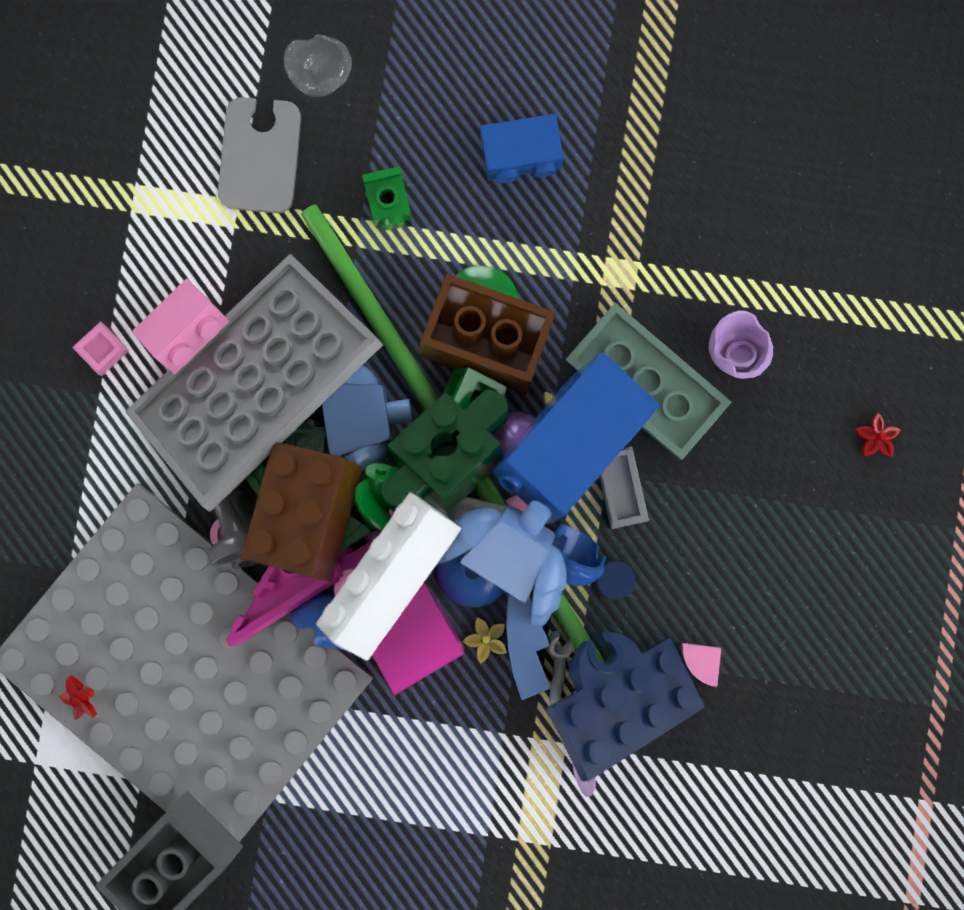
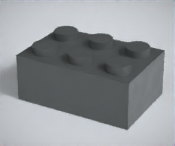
M187 791L107 872L95 887L118 910H184L228 867L243 848V845Z

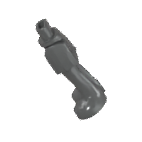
M246 478L214 508L221 525L222 539L209 548L208 559L211 566H222L231 563L232 568L242 569L258 564L257 562L241 558L253 517L244 498V494L252 490Z

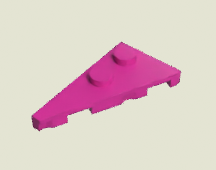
M337 561L332 582L269 566L253 591L255 598L246 613L239 615L232 625L231 633L226 639L228 646H239L338 582L339 578L344 576L339 562Z

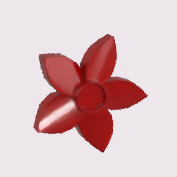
M876 413L872 419L871 427L862 426L854 430L861 438L867 440L862 447L863 456L872 455L879 451L882 455L893 457L894 446L890 440L895 438L901 429L894 426L884 428L885 423L882 416Z
M72 675L67 677L65 683L67 691L63 692L59 697L65 704L73 707L74 720L82 717L84 712L92 718L97 716L98 714L94 706L88 701L94 697L93 688L83 687L82 682Z

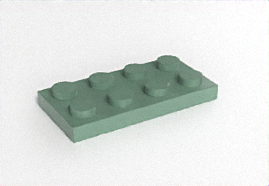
M614 303L565 360V363L577 372L602 351L660 404L655 413L642 426V429L679 461L683 460L732 403L617 303Z

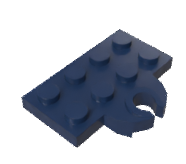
M613 632L594 635L596 643L603 646L607 653L605 664L597 659L596 645L591 639L583 641L578 646L573 660L569 661V676L576 691L547 707L546 710L581 782L592 780L705 708L671 637L663 639L641 652L636 644L623 634Z

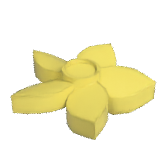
M477 617L475 623L477 634L469 635L462 642L469 647H478L477 657L480 664L488 658L490 650L497 654L507 653L504 644L497 640L503 634L505 624H496L489 629L485 621Z

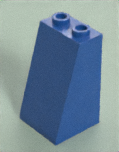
M602 351L569 377L491 472L499 478V483L506 491L516 494L527 505L532 501L544 504L551 512V516L546 523L551 524L570 511L655 413L660 404Z

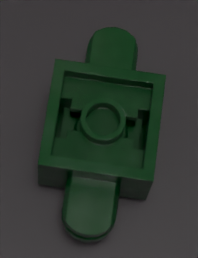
M485 390L463 409L447 393H444L388 444L394 462L400 467L381 486L383 498L390 510L395 512L408 494L412 492L422 500L429 495L448 514L492 473L491 471L503 458L501 443L493 435L509 420L507 401L502 394L493 390Z

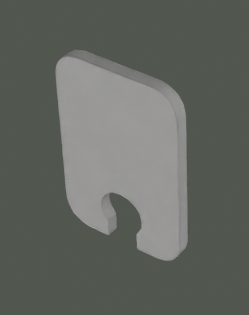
M235 98L228 104L226 109L218 198L225 207L233 210L284 213L290 209L294 201L301 113L292 102L274 100L275 125L267 132H258L251 126L252 115L256 112V99Z

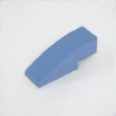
M508 593L506 615L508 651L513 676L521 700H524L550 689L536 651L546 648L550 644L542 627H532L533 604L530 596L523 603Z

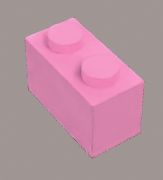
M186 278L132 333L155 359L173 374H176L230 321Z

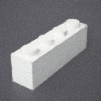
M410 492L403 503L397 507L393 517L380 535L372 542L370 549L355 570L349 574L345 584L332 602L325 608L316 625L334 644L368 661L462 528L442 512Z

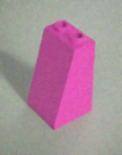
M377 529L364 537L367 544L355 552L351 546L340 551L338 562L343 572L348 569L355 570L370 549L372 542L382 531ZM425 580L372 655L395 695L463 655L465 646Z

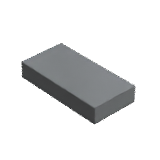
M632 446L622 449L599 476L611 529L649 521Z

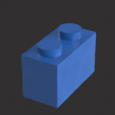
M556 114L480 126L487 180L496 179L497 183H509L518 180V175L533 173L534 177H546L555 174L556 169L562 168L563 152Z

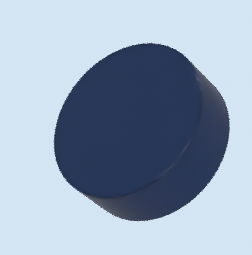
M610 561L604 564V573L596 580V584L604 596L614 600L623 599L635 587V574L627 564L620 561Z

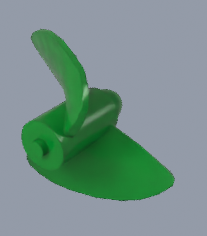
M384 463L368 465L365 470L364 480H360L354 489V503L363 517L365 526L371 530L378 528L380 531H383L393 517L389 513L390 509L383 498L381 486L398 468Z

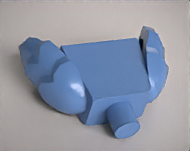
M364 365L322 404L329 454L346 458L363 466L360 480H364L365 470L368 465L383 463L388 453V443L394 440L392 425L413 421L410 399L388 402L386 389L383 385L378 384L377 377Z
M537 501L530 502L524 513L508 505L501 512L494 508H479L461 514L454 523L462 529L437 563L449 561L465 553L460 563L523 603L527 601L535 584L531 619L532 627H542L546 624L551 614L559 609L561 592L566 588L567 573L564 558L560 550L552 545L555 534L544 526L550 518L551 512L544 504Z

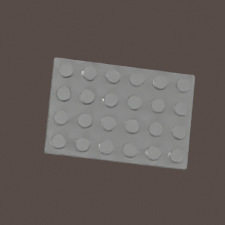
M291 254L225 315L230 322L176 374L168 370L125 411L196 500L209 512L270 455L272 446L276 442L282 443L383 346L378 338Z

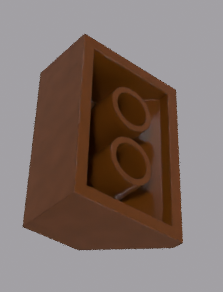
M446 273L420 341L419 357L453 369L469 367L506 386L508 389L527 395L556 312Z

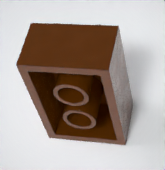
M276 442L271 449L241 558L332 582L354 503V489L360 481L363 466L346 458Z

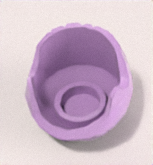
M742 310L732 312L719 321L710 335L709 353L713 362L725 373L739 379L753 378L760 375L771 364L773 345L769 333L759 324L756 316Z

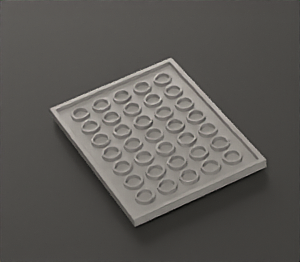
M137 483L0 647V673L164 811L167 812L188 791L240 842L374 677L341 649L331 646H315L313 643L314 631L310 628L298 630L290 620V613L239 646H228L226 639L231 633V627L239 615L246 613L254 600L255 595L253 591L259 581L243 568H232L231 563L222 566H211L208 559V551L213 546L212 542L142 484ZM72 675L82 682L83 687L93 688L94 697L88 701L94 706L98 714L97 716L92 718L84 712L82 717L74 720L73 707L65 704L59 697L63 692L67 691L65 687L67 677Z

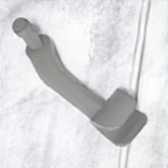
M553 631L549 636L550 651L554 656L550 705L561 700L565 679L566 657L573 651L571 638L564 646L555 645L560 637L559 631Z

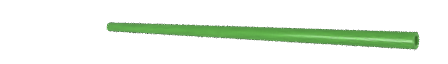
M312 205L306 208L301 213L302 218L418 402L426 411L439 399L318 206ZM489 477L484 479L474 489L480 500L507 506ZM561 592L559 609L552 614L567 638L572 639L573 647L577 651L578 646L583 641L590 640L591 638ZM596 648L595 651L597 659L601 663L605 664V660Z

